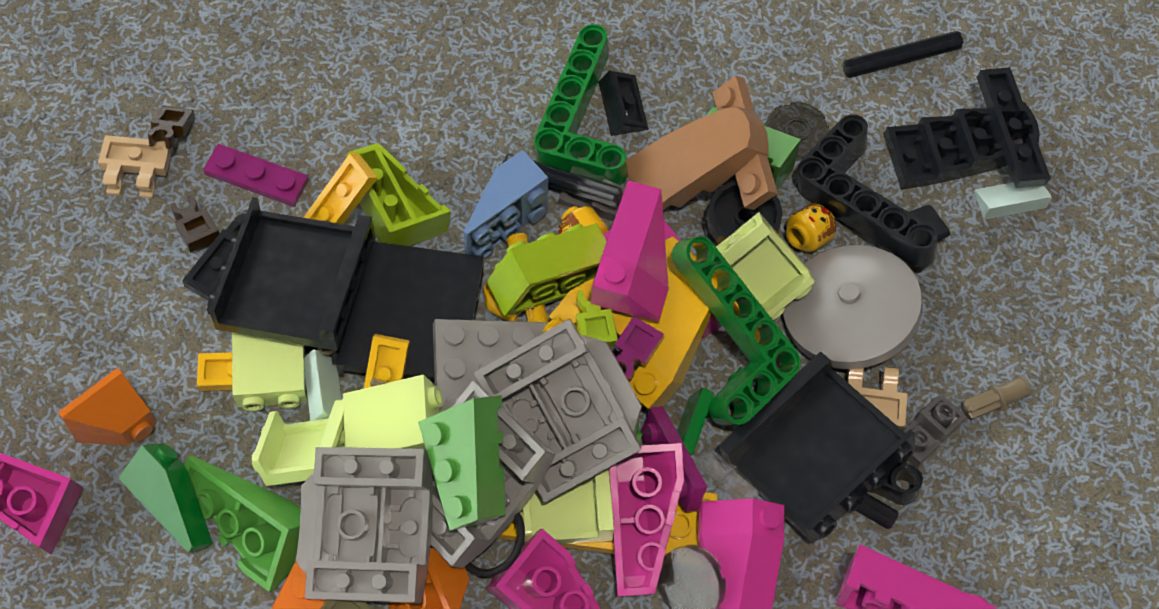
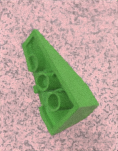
M194 456L187 457L185 466L204 519L212 518L221 532L217 539L223 547L232 543L242 558L236 564L244 574L267 591L275 590L290 573L296 561L301 507L291 500Z

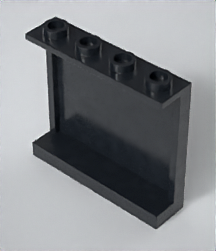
M252 197L248 210L242 212L238 236L233 237L229 248L230 257L227 265H223L220 269L219 285L216 293L211 294L208 300L207 312L211 315L215 329L338 351L376 238L372 217L358 215L355 226L261 211L258 198Z
M374 242L338 351L332 354V365H336L338 376L344 377L345 371L367 373L372 339L375 334L410 341L403 379L425 375L431 382L435 383L433 322L435 319L476 320L485 270L484 256Z
M819 352L750 421L740 425L718 445L723 459L768 502L784 505V517L812 544L820 537L826 538L836 528L837 520L846 512L849 514L854 512L863 502V496L872 487L877 489L883 485L889 477V471L898 463L900 465L906 463L914 454L916 447L914 432L910 429L905 433L838 375L832 369L831 360L822 352Z

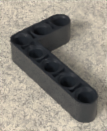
M856 114L844 116L798 164L797 188L800 195L811 203L824 206L835 218L883 248L886 247L893 251L896 256L910 265L921 268L931 265L936 258L938 240L936 229L846 174L847 170L867 149L868 123L862 116Z

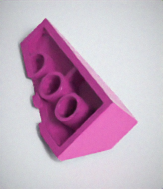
M628 180L593 283L591 304L659 322L669 289L661 189Z
M682 443L642 445L641 450L609 467L617 596L655 594L684 483Z
M754 498L702 501L699 507L698 540L701 550H705L710 566V571L707 574L710 584L714 583L719 600L717 609H772L784 544V505Z
M542 528L523 545L514 563L505 571L495 575L485 587L509 609H601L593 596L594 592L590 585L585 583L575 566L576 562L570 552Z

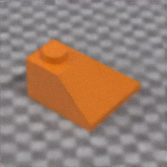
M118 368L58 412L78 443L129 445L133 441L139 442L147 438L151 434L153 426L157 424L149 408Z
M430 548L428 571L421 604L387 602L389 609H460L469 582V576L465 567H452L435 548Z

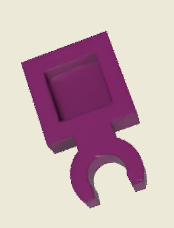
M635 316L632 317L614 345L615 349L622 352L615 357L620 366L627 368L625 375L629 382L634 377V365L636 362L646 367L665 338L664 333Z

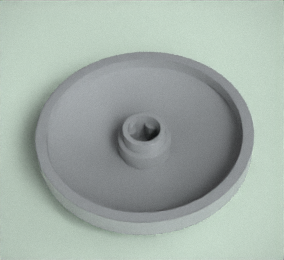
M849 245L822 252L805 263L806 267L811 271L815 283L807 295L798 300L794 299L786 305L783 315L790 338L806 356L813 359L819 352H822L831 360L832 367L859 369L890 359L911 341L922 317V296L916 276L900 258L876 247Z

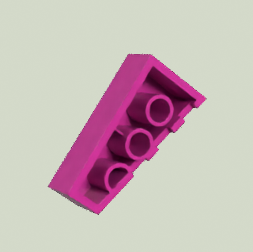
M0 453V520L52 555L83 488L71 478Z
M859 544L848 565L836 602L837 606L845 609H996V606L987 603L986 599L981 596L967 594Z

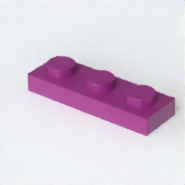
M219 143L216 145L203 169L204 174L292 207L296 206L309 181L308 175Z
M664 407L650 408L646 422L642 427L643 439L648 445L682 443L684 483L679 501L685 512L698 510L708 486Z

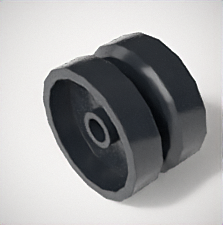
M737 180L730 181L719 187L711 197L704 235L715 246H718L758 212L779 233L783 216L780 200L775 195L754 210L744 208Z

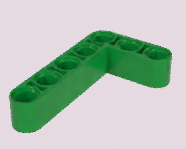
M589 24L583 27L577 36L535 134L536 157L539 163L571 171L601 182L604 178L621 185L625 182L628 175L625 150L616 144L577 134L609 57L606 30L598 24ZM579 156H586L585 158L581 159L577 158ZM611 164H616V165H617V166H614V167H608V165H611Z
M698 236L681 240L672 249L671 256L674 265L750 360L712 399L709 406L710 416L720 425L745 424L797 374L801 366L800 355L708 238ZM691 246L696 250V261L692 260L690 256ZM713 274L716 275L718 279L717 289L714 288L711 279ZM735 301L739 306L738 316L735 315L733 310ZM756 328L760 332L759 343L755 339ZM777 356L781 359L780 369L776 366ZM754 378L758 383V389L756 393L752 388ZM730 402H732L734 405V414L732 417L728 412V406Z

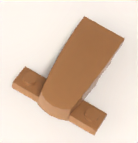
M735 75L712 92L718 112L695 120L667 134L627 160L629 181L661 189L663 210L670 205L683 206L702 190L708 192L715 191L734 174L744 208L754 210L778 194L767 157L769 149L767 131L762 120L754 112L745 78Z

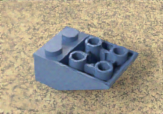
M523 150L495 169L464 229L466 254L484 256V259L492 254L497 244L503 240L506 241L513 234L520 233L521 227L530 221L536 223L545 216L548 209V177Z

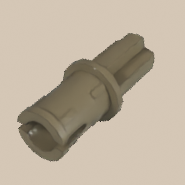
M1021 375L999 386L995 384L990 385L987 391L964 400L962 403L963 411L969 419L978 418L997 409L1003 411L1006 409V405L1032 395L1030 383L1026 377Z

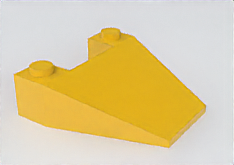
M673 236L665 240L669 289L660 321L656 322L637 317L664 333L665 337L646 367L640 365L630 381L639 401L648 409L664 406L683 384L712 314L674 265L671 253L673 247L679 241ZM690 251L692 260L696 261L697 257ZM713 274L711 279L714 288L717 289L718 279L716 275ZM595 277L570 290L549 317L553 319L558 315L563 322L571 319L577 328L576 314L583 313L577 306L578 290H583L584 298L587 301H591ZM612 310L616 332L621 336L634 315Z

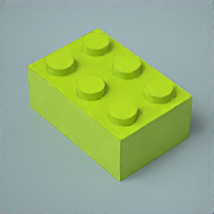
M595 223L585 227L582 224H577L564 233L555 235L553 232L542 235L536 241L530 243L519 241L508 247L506 250L507 254L495 265V270L487 280L504 317L562 299L570 290L596 277L607 242L598 224Z

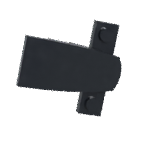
M1010 67L980 70L976 78L987 108L956 109L952 116L922 117L916 125L886 128L883 135L901 189L938 184L1006 166L1009 168L1015 188L1043 186L1049 182L1051 177L1038 144L1039 127L1031 109L1022 101Z

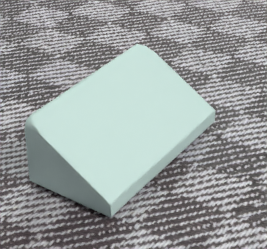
M1013 182L974 190L984 220L1047 208L1052 199L1049 191L1044 186L1015 188Z
M312 350L305 357V380L310 421L329 418L335 400H341L337 368L336 365H332V357L323 355L319 350Z

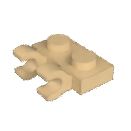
M105 135L98 165L100 170H105L102 183L103 185H108L106 194L120 195L123 184V172L138 174L136 188H140L139 197L153 198L156 175H167L173 147L166 149L165 141H158L153 147H150L148 139Z
M884 367V373H881L880 390L862 388L864 368L847 369L846 381L900 429L904 430L906 424L907 393L897 392L899 369Z

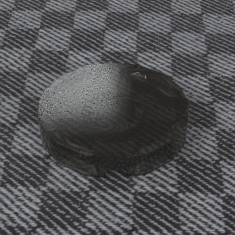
M799 101L790 102V105L775 107L768 115L765 124L767 127L801 139L795 161H801L830 131L829 125L827 126L825 116L820 110L811 104Z
M686 545L678 547L664 556L658 579V589L665 604L670 609H718L725 599L727 586L725 578L722 579L721 572L719 571L722 567L718 560L704 548L696 545Z

